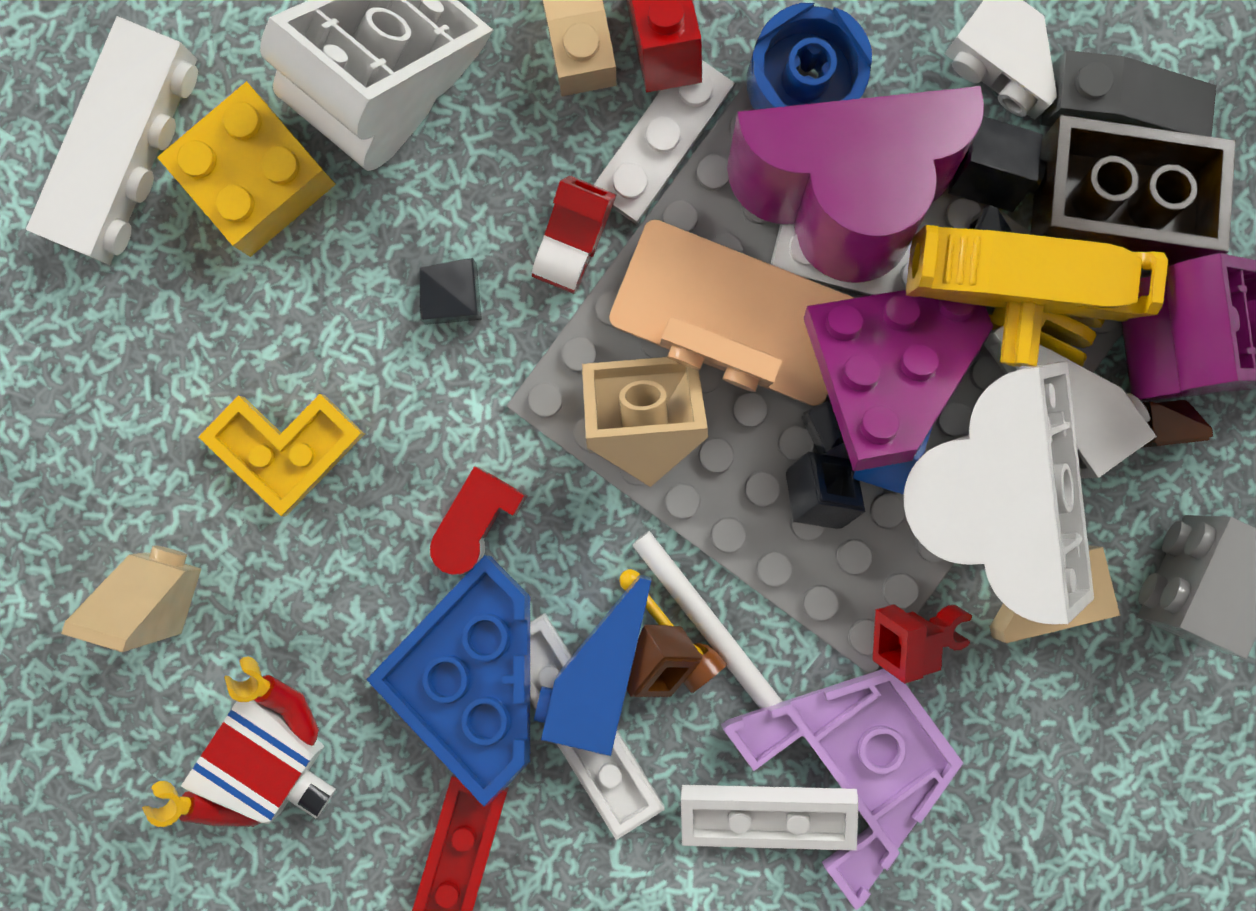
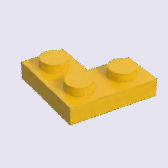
M319 394L282 433L245 397L237 396L198 438L281 517H284L306 497L365 433L323 394Z

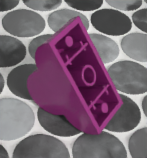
M981 86L738 111L727 164L732 191L742 206L756 217L776 224H794L795 234H797L803 255L814 268L824 275L851 283L867 282L880 278L894 269L901 261L931 203L936 201L945 192L975 138L984 114Z
M1218 253L1167 267L1164 302L1157 315L1130 318L1124 322L1121 321L1130 391L1141 402L1256 389V260ZM1151 276L1140 278L1138 298L1149 295Z

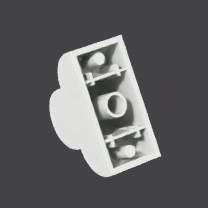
M308 0L269 17L262 35L260 52L263 59L277 70L273 82L275 95L365 170L371 171L382 166L395 155L426 118L436 99L454 85L479 55L493 29L458 0Z
M1068 361L1017 370L994 381L981 394L974 406L970 419L969 435L942 443L927 451L911 469L904 489V509L908 524L915 537L926 549L949 562L967 565L984 564L988 581L998 598L1021 617L1043 624H1069L1094 600Z

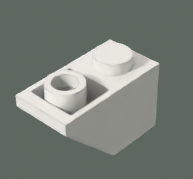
M983 0L944 54L953 60L952 67L962 78L972 83L982 81L999 94L998 101L1006 110L1020 117L1028 115L1035 120L1057 97L1045 17L1023 0Z

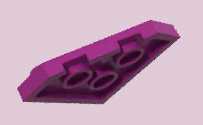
M906 290L807 306L804 322L853 471L903 463L914 459L932 426L943 412L993 328L985 306L920 296H906Z

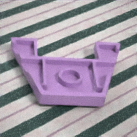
M885 669L728 719L721 724L725 733L753 771L798 738L804 736L841 788L857 789L858 811L869 827L857 835V851L837 850L822 861L827 872L855 910L864 905L871 895L869 889L884 868L886 870L890 868L900 854L898 848L917 822L922 823L963 765L962 760L908 686Z

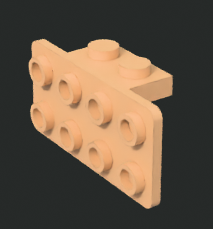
M650 220L642 231L611 309L609 319L614 328L669 349L667 357L679 364L700 370L704 363L724 371L722 379L742 389L755 392L759 385L807 405L817 406L825 401L828 392L804 322L806 308L810 305L852 299L854 297L660 220Z

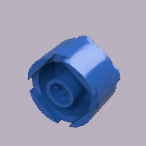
M815 3L794 4L774 15L763 27L757 39L747 71V93L753 109L861 99L868 85L872 64L871 45L861 25L850 14L834 7L832 10L814 6ZM799 66L804 72L814 69L818 73L817 78L813 79L810 75L802 76L798 72Z

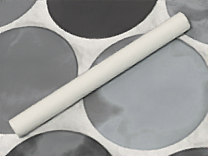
M648 531L632 544L634 549L709 645L726 662L727 668L756 705L762 709L783 702L652 533Z

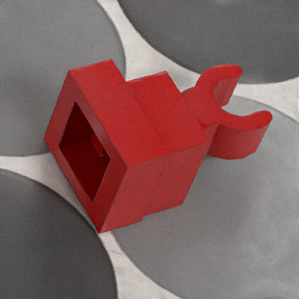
M895 604L875 609L873 661L904 684L922 679L925 675L941 671L943 647L962 650L970 644V640L954 630L960 623L970 621L972 615L957 605H948L942 608L929 621L913 611L907 613Z

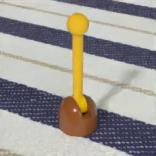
M633 569L623 571L619 578L622 589L626 591L640 575L639 572ZM648 594L645 608L658 625L674 626ZM694 644L703 658L683 682L691 694L727 666L718 652L706 644Z

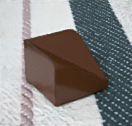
M1186 400L1157 403L1151 401L1142 402L1150 415V421L1147 424L1157 436L1143 447L1210 440L1209 437H1213L1212 427Z
M646 624L642 628L627 685V692L630 697H671L699 665L703 657L681 626Z

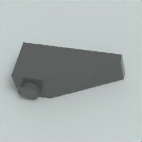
M1066 50L1052 64L1057 97L1042 113V126L1052 127L1060 115L1212 137L1217 85L1125 56Z

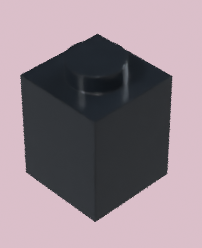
M983 116L981 126L949 184L948 193L1013 212L1028 193L1034 194L1038 190L1044 178L1046 161L1040 159L1043 134Z

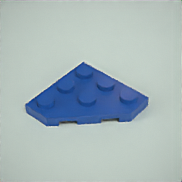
M484 555L366 679L483 806L490 804L530 763V595L492 556Z

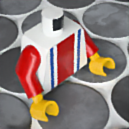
M247 656L240 659L241 669L251 677L246 681L237 682L230 676H224L228 693L233 700H236V703L182 783L181 787L188 792L179 796L171 783L167 781L156 782L151 787L153 794L158 798L170 800L161 808L142 807L147 820L156 827L172 825L178 819L183 822L209 826L254 827L260 823L270 824L281 814L289 801L316 819L333 796L336 788L309 771L323 750L324 745L317 739L319 727L305 696L271 675L262 677L258 662L254 658Z

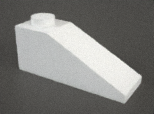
M1004 326L990 332L984 345L1005 375L1017 370L1030 368L1029 366L1017 367L1000 363ZM1039 345L1037 366L1068 361L1081 478L1101 477L1157 437L1147 424L1150 421V415L1146 407L1136 396L1131 393L1126 394L1121 387Z

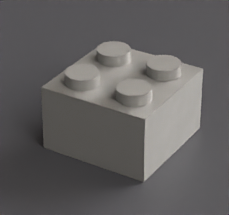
M1184 515L1182 521H1176L1164 537L1162 550L1166 552V555L1158 573L1150 574L1140 589L1138 602L1142 604V607L1137 617L1199 647L1247 659L1256 640V528L1233 517Z

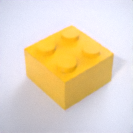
M247 81L157 157L232 246L249 257L254 255L336 185Z

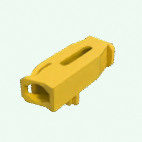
M925 225L915 234L911 243L906 296H920L965 304L1006 308L1000 363L1017 367H1035L1038 363L1043 312L1122 322L1130 318L1157 315L1164 302L1168 259L1165 253L1132 252L1123 247L1107 243L993 230ZM1141 268L1152 270L1149 295L1138 298Z

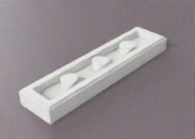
M546 613L530 622V701L535 709L541 687L553 688L558 672L572 657ZM618 730L611 756L557 744L616 840L665 810L664 804Z

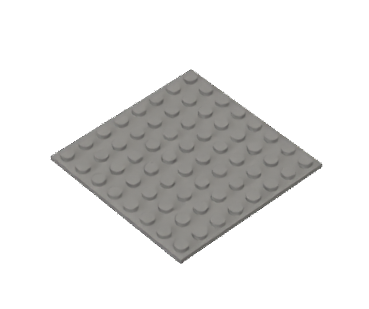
M799 66L798 72L802 76L810 75L813 79L817 78L811 71L804 72ZM746 82L506 407L869 674L875 672L879 667L873 661L875 609L895 604L907 613L913 611L918 614L954 563L934 555L915 537L905 515L903 494L860 481L866 512L845 527L834 529L793 522L786 471L808 451L818 453L801 418L804 415L803 412L816 406L807 405L759 385L755 392L742 389L722 379L724 371L703 363L699 370L707 420L708 438L654 485L649 487L600 455L589 453L587 449L582 364L667 357L670 351L614 328L609 319L611 309L646 223L650 220H660L771 264L781 224L760 219L745 209L732 191L727 171L737 112L754 110L748 97ZM948 186L945 192L936 201L931 203L917 232L925 225L968 229L971 219L989 205L949 194ZM998 209L1011 228L1012 233L1030 235V231ZM827 286L829 288H832L854 298L866 296L846 291L843 289ZM985 306L988 314L992 315L995 307ZM1105 320L1101 328L1089 327L1097 334L1093 344L1086 348L1075 347L1083 351L1087 356L1082 367L1094 373L1123 333L1121 321ZM983 345L978 355L974 358L956 391L934 423L925 453L942 443L969 435L970 419L977 400L989 385L1005 375L985 345ZM827 394L826 399H825L824 402L830 400L828 394ZM844 443L831 448L827 453H823L849 459Z

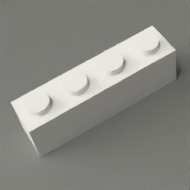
M116 17L26 227L27 231L108 265L111 264L114 255H120L125 250L131 237V225L128 222L137 202L141 203L147 198L153 185L154 175L151 168L159 150H165L173 139L176 129V122L173 116L181 97L187 98L192 93L197 82L198 69L195 66L197 58L181 42L121 17Z

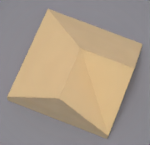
M668 357L582 364L586 444L589 453L600 455L651 487L708 438L699 370L679 364Z

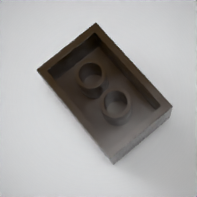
M1060 115L1042 139L1040 159L1046 161V171L1040 187L1034 193L1030 235L1107 243L1123 247L1132 252L1165 253L1168 259L1167 267L1203 256L1218 253L1226 254L1229 252L1236 140Z

